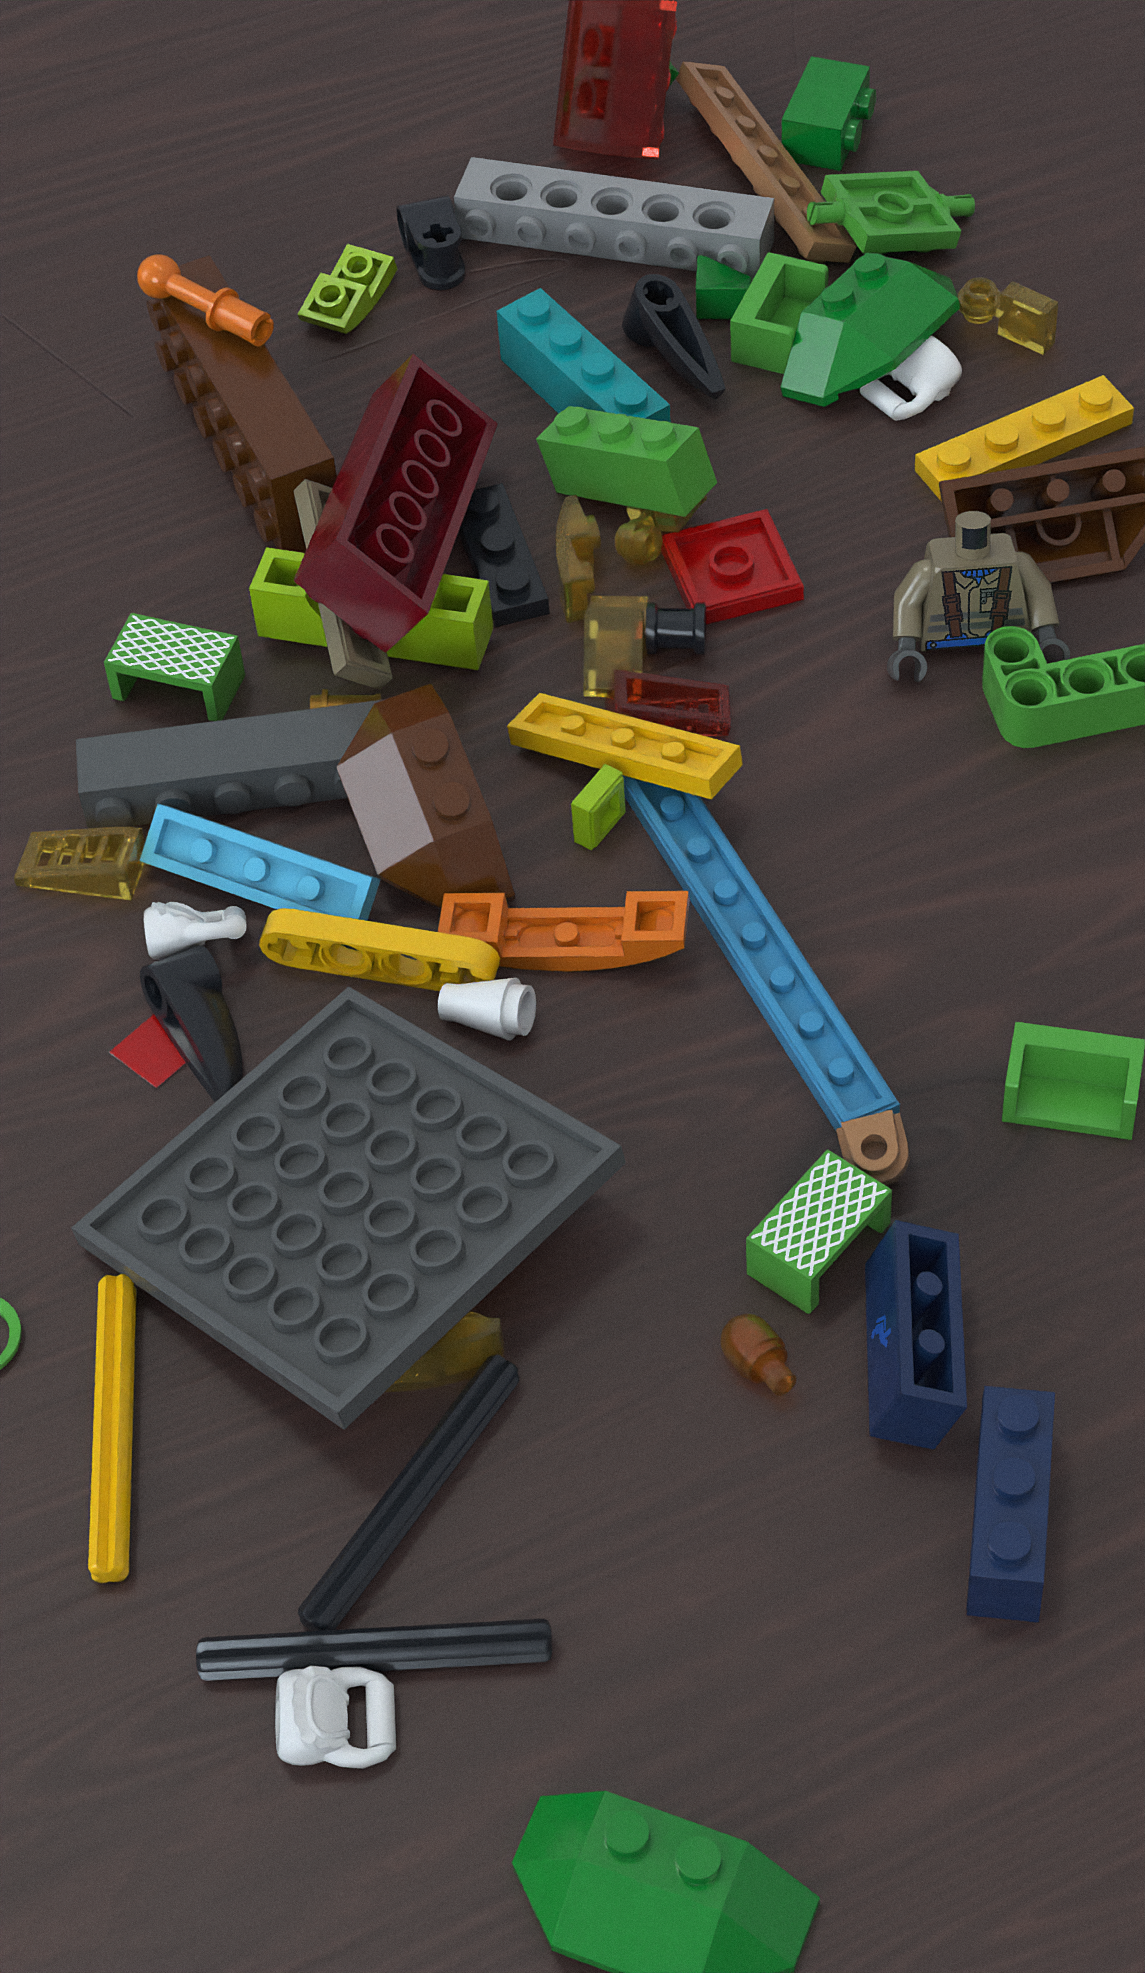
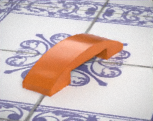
M627 891L625 907L508 908L505 893H444L438 932L484 941L498 952L500 957L499 966L563 972L612 969L651 961L685 948L690 897L689 891Z

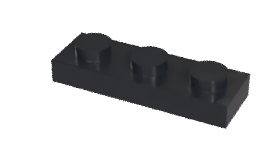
M503 483L474 490L461 523L459 535L476 579L489 581L494 627L550 614L549 598Z

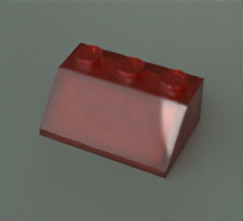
M569 0L553 146L604 155L658 160L660 144L664 137L663 115L665 98L671 81L669 65L672 40L677 30V19L675 16L677 0Z

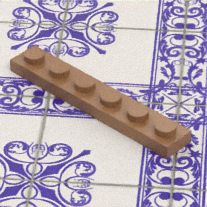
M683 61L679 69V75L676 77L677 82L688 95L690 103L698 109L709 124L711 132L719 138L730 153L732 161L740 167L751 182L755 193L762 197L774 198L775 220L785 229L798 247L799 254L805 259L818 264L825 263L826 261L849 263L857 247L856 243L843 225H838L837 223L811 225L808 222V204L810 202L825 201L726 67Z

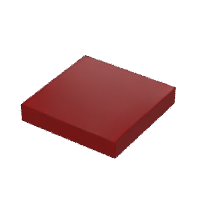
M768 509L660 535L661 552L686 608H694L696 602H705L706 625L804 600V585Z

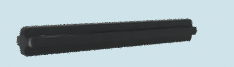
M493 1354L486 1358L299 1606L298 1615L300 1622L311 1631H324L337 1628L517 1386L520 1377L518 1375V1368L514 1363L498 1354Z
M541 1618L203 1637L197 1644L196 1667L200 1678L208 1681L279 1677L286 1671L305 1669L309 1666L327 1667L330 1670L340 1667L360 1666L372 1671L546 1662L551 1659L553 1651L552 1629L549 1621Z

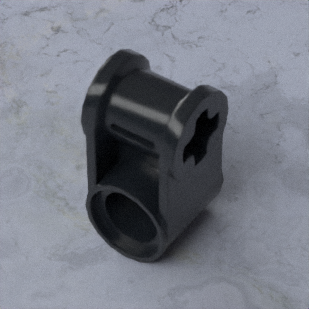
M449 195L397 206L396 214L402 243L406 252H409L421 283L434 290H448L462 283L466 277L465 264L458 250V246L462 241V233Z

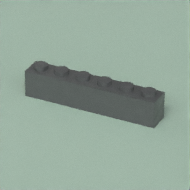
M383 700L76 739L78 794L88 832L151 824L158 803L205 817L347 798L336 766L374 703Z

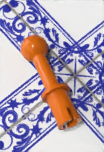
M162 254L147 257L138 268V284L141 290L149 297L164 299L172 295L206 313V323L209 328L215 331H229L257 347L265 344L270 338L274 328L273 319L270 318L271 315L240 300L235 290L225 287L214 293L181 276L177 263L172 258Z

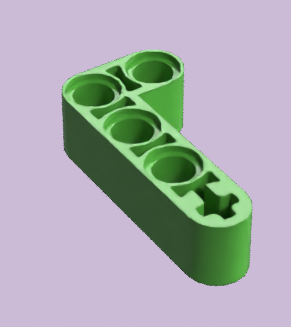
M1006 626L994 630L985 641L982 687L1000 734L1005 741L1013 746L1035 748L1145 725V644L1047 664L1039 643L1031 632L1016 626Z

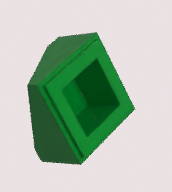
M698 255L696 318L732 319L751 284V277L709 257Z

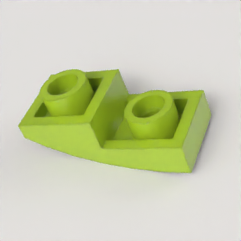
M347 244L331 275L320 272L298 312L299 319L347 334L368 315L387 289L398 270L394 257Z

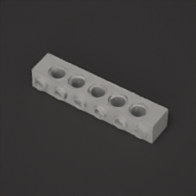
M471 157L454 195L455 215L461 227L463 239L697 271V256L702 255L750 276L751 279L755 277L774 242V198L475 157Z

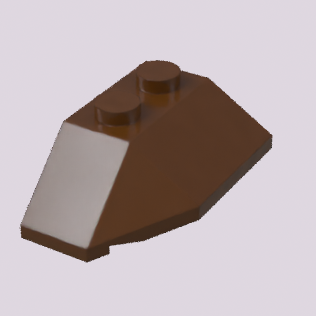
M1145 446L939 482L949 537H955V520L959 514L968 511L983 512L991 518V534L1005 533L1010 535L1015 552L1029 554L1051 584L1123 572L1145 543Z
M432 684L374 703L336 768L378 878L419 900L441 909L444 893H505L507 902L514 900V889L492 818L450 713Z

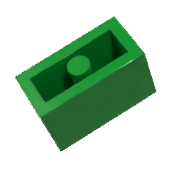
M811 56L782 117V144L796 163L841 171L849 151H857L861 140L862 122L864 119L870 120L872 118L876 103V89L869 88L870 66Z

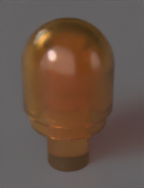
M745 1313L731 1318L725 1324L720 1337L721 1349L725 1357L743 1378L749 1379L752 1383L765 1382L776 1396L788 1393L795 1386L797 1378L785 1365L788 1358L785 1343L763 1318L755 1314Z

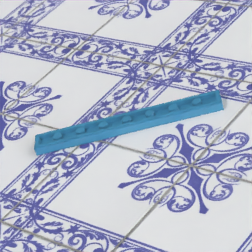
M623 775L624 793L627 802L682 889L689 891L692 905L835 1131L837 1128L842 1127L841 1122L892 1110L893 1114L900 1113V1103L701 797Z

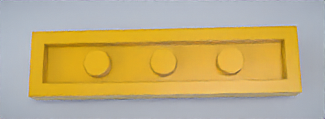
M1102 375L915 454V472L942 502L939 489L940 481L1040 464L1131 425L1134 407Z
M539 693L507 725L511 745L598 769L607 764L623 772L624 776L711 800L743 765L740 745Z

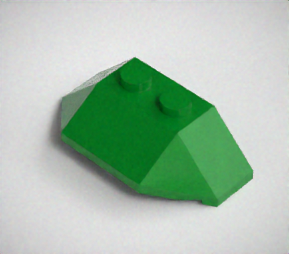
M865 253L801 312L780 387L782 396L825 407L837 401L839 393L861 388L896 369L960 309L959 299L951 278L908 261L885 257L878 253Z
M608 1791L540 1796L512 1861L513 1870L520 1884H522L551 1950L610 1973H793L820 1904V1897L749 1842Z

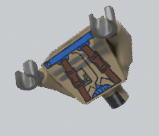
M968 511L959 514L955 520V537L936 538L928 542L924 559L913 564L894 593L893 640L898 641V650L891 654L887 662V671L892 679L899 680V662L906 656H910L915 662L914 681L919 682L924 678L927 671V662L922 654L915 651L916 642L918 641L921 651L985 646V641L990 633L1006 626H1016L1024 628L1029 632H1037L1041 650L1050 644H1056L1062 650V660L1070 659L1068 646L1056 637L1055 628L1060 623L1050 581L1029 554L1015 552L1010 535L1005 533L991 534V518L989 515L979 511Z

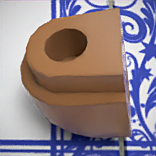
M892 1110L841 1122L842 1127L837 1128L836 1132L844 1160L885 1186L897 1182L903 1176L910 1157L900 1113L893 1114Z

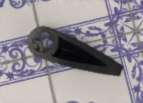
M648 274L641 277L634 287L622 320L624 333L631 341L638 345L646 347L655 346L665 360L685 381L698 391L716 400L726 390L723 378L706 336L680 288L666 276Z
M197 945L142 966L140 982L145 999L159 1023L213 1101L216 1102L242 1080V1055L237 1031L222 994V981L217 964L205 947Z

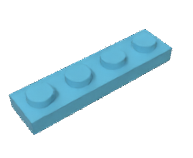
M159 803L157 804L139 860L274 909H297L365 921L368 920L381 880Z

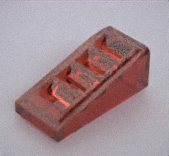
M614 669L606 694L605 710L706 737L729 735L731 729L729 685ZM708 704V714L700 713L698 705ZM684 705V710L675 709V706Z

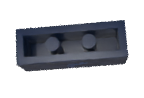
M895 1220L865 1263L869 1436L935 1449L967 1409L959 1234Z
M984 1386L979 1428L966 1605L967 1615L1039 1622L1045 1574L1055 1392Z

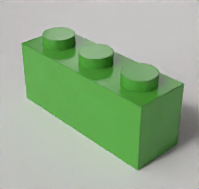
M568 406L557 414L554 421L536 438L556 493L686 517L717 484L699 427Z

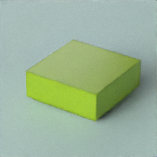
M604 764L572 801L571 810L575 843L592 851L625 814L623 772Z

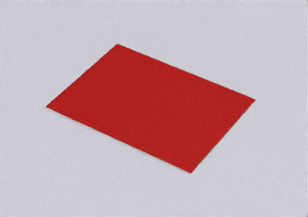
M154 1014L109 1052L155 1088H158L186 1063Z

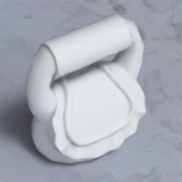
M931 335L896 369L883 375H892L894 381L898 380L911 391L912 395H916L911 402H906L878 379L861 387L860 394L893 420H904L923 412L934 400L940 401L945 396H949L951 388L961 378L962 367L951 350Z
M152 902L151 907L144 911L147 949L149 956L155 960H161L197 945L203 946L207 940L240 938L244 935L247 926L245 912L237 906H230L225 910L199 912L178 902H168L166 904Z
M309 1666L305 1669L284 1672L279 1676L276 1687L275 1731L276 1749L279 1758L284 1762L299 1766L314 1765L326 1761L339 1767L360 1769L385 1761L396 1750L394 1685L383 1674L360 1666L340 1667L334 1670H330L327 1667ZM351 1687H365L367 1749L352 1747L348 1743L350 1731L347 1729V1705H349L347 1689Z

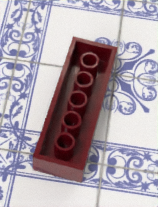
M412 354L372 394L293 581L303 588L311 599L323 604L349 624L358 636L369 640L386 653L430 611L498 423L415 354Z

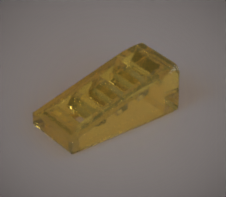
M103 827L31 832L14 876L15 884L22 887L132 901L145 864L139 861L145 845L143 831L141 828ZM42 852L51 853L47 866H37ZM64 855L72 856L69 864L61 865ZM85 858H92L91 863L83 862Z

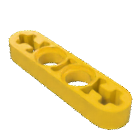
M280 908L268 915L259 941L261 951L269 959L281 965L440 991L445 983L464 984L495 980L500 964L498 952L491 945L475 938L289 908ZM343 945H347V946L353 947V948H355V949H357V950H353V949L346 948V947L343 946ZM401 954L414 957V958L417 959V960L407 958V957H405V956H403V955H401Z

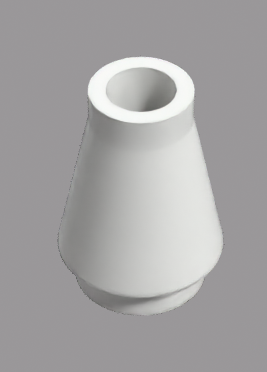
M518 978L464 984L445 983L439 993L438 1013L441 1020L454 1021L506 1040H512L516 1035L526 1036L530 1032L535 1019L536 996L533 987L522 985Z

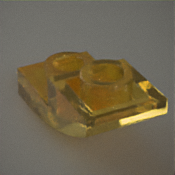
M572 495L564 499L558 516L555 536L559 595L566 623L588 618L587 594L595 592L593 550L601 548L600 533L594 515L585 516L577 495Z
M468 1312L385 1392L415 1391L463 1381L473 1377L487 1357L498 1354L505 1358L500 1318H487L479 1313Z

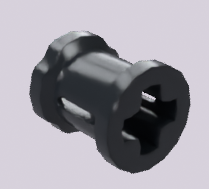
M647 602V654H656L658 649H694L696 655H705V602H696L694 608H659L656 602Z

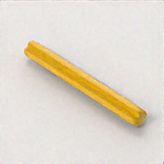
M126 1274L118 1276L106 1275L98 1283L88 1569L91 1577L98 1583L121 1582L129 1574L136 1288Z

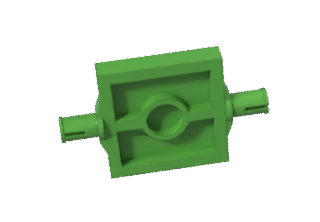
M919 171L825 175L821 194L827 202H810L807 206V220L811 225L824 223L843 225L863 254L878 253L883 255L887 252L901 251L930 252L937 249L956 248L961 229L952 217H971L975 210V201L971 194L955 196L939 194V192L927 184Z

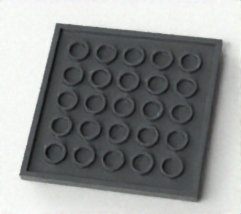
M347 987L72 1226L71 1229L78 1244L120 1274H126L137 1286L345 1430L608 1181L626 1161L620 1144L351 987Z

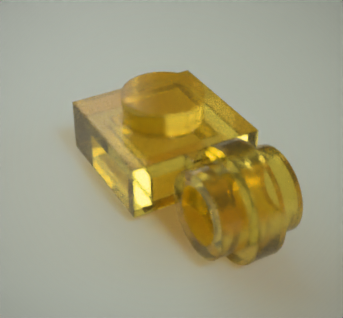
M983 277L968 280L964 287L960 289L958 293L959 311L967 321L982 324L989 322L996 316L999 318L998 335L1042 355L1055 343L1058 301L1013 281L1000 293L993 281Z
M705 495L686 517L628 506L626 509L630 521L619 527L615 537L617 553L630 564L644 565L649 561L655 560L662 549L663 539L661 531L679 532L707 500V496Z

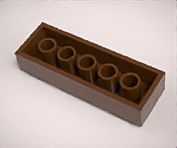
M210 255L179 265L181 276L214 293L225 287L230 288ZM172 295L164 299L153 298L147 300L146 304L150 319L156 331H160L161 340L155 341V349L160 364L165 372L174 371V382L178 394L184 405L193 404L194 417L203 438L212 436L214 452L222 471L225 473L232 470L234 486L244 507L253 506L255 510L253 512L255 523L263 541L267 543L273 540L277 549L305 553L306 545L294 490L305 479L333 488L337 479L335 460L265 344L257 347L229 331H215L209 328L206 323V313Z

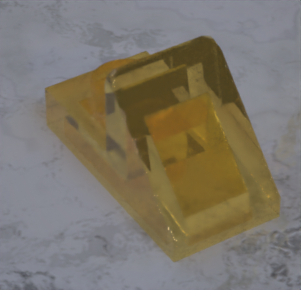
M591 596L590 606L586 607L584 615V697L642 698L646 656L647 602H649L648 597Z

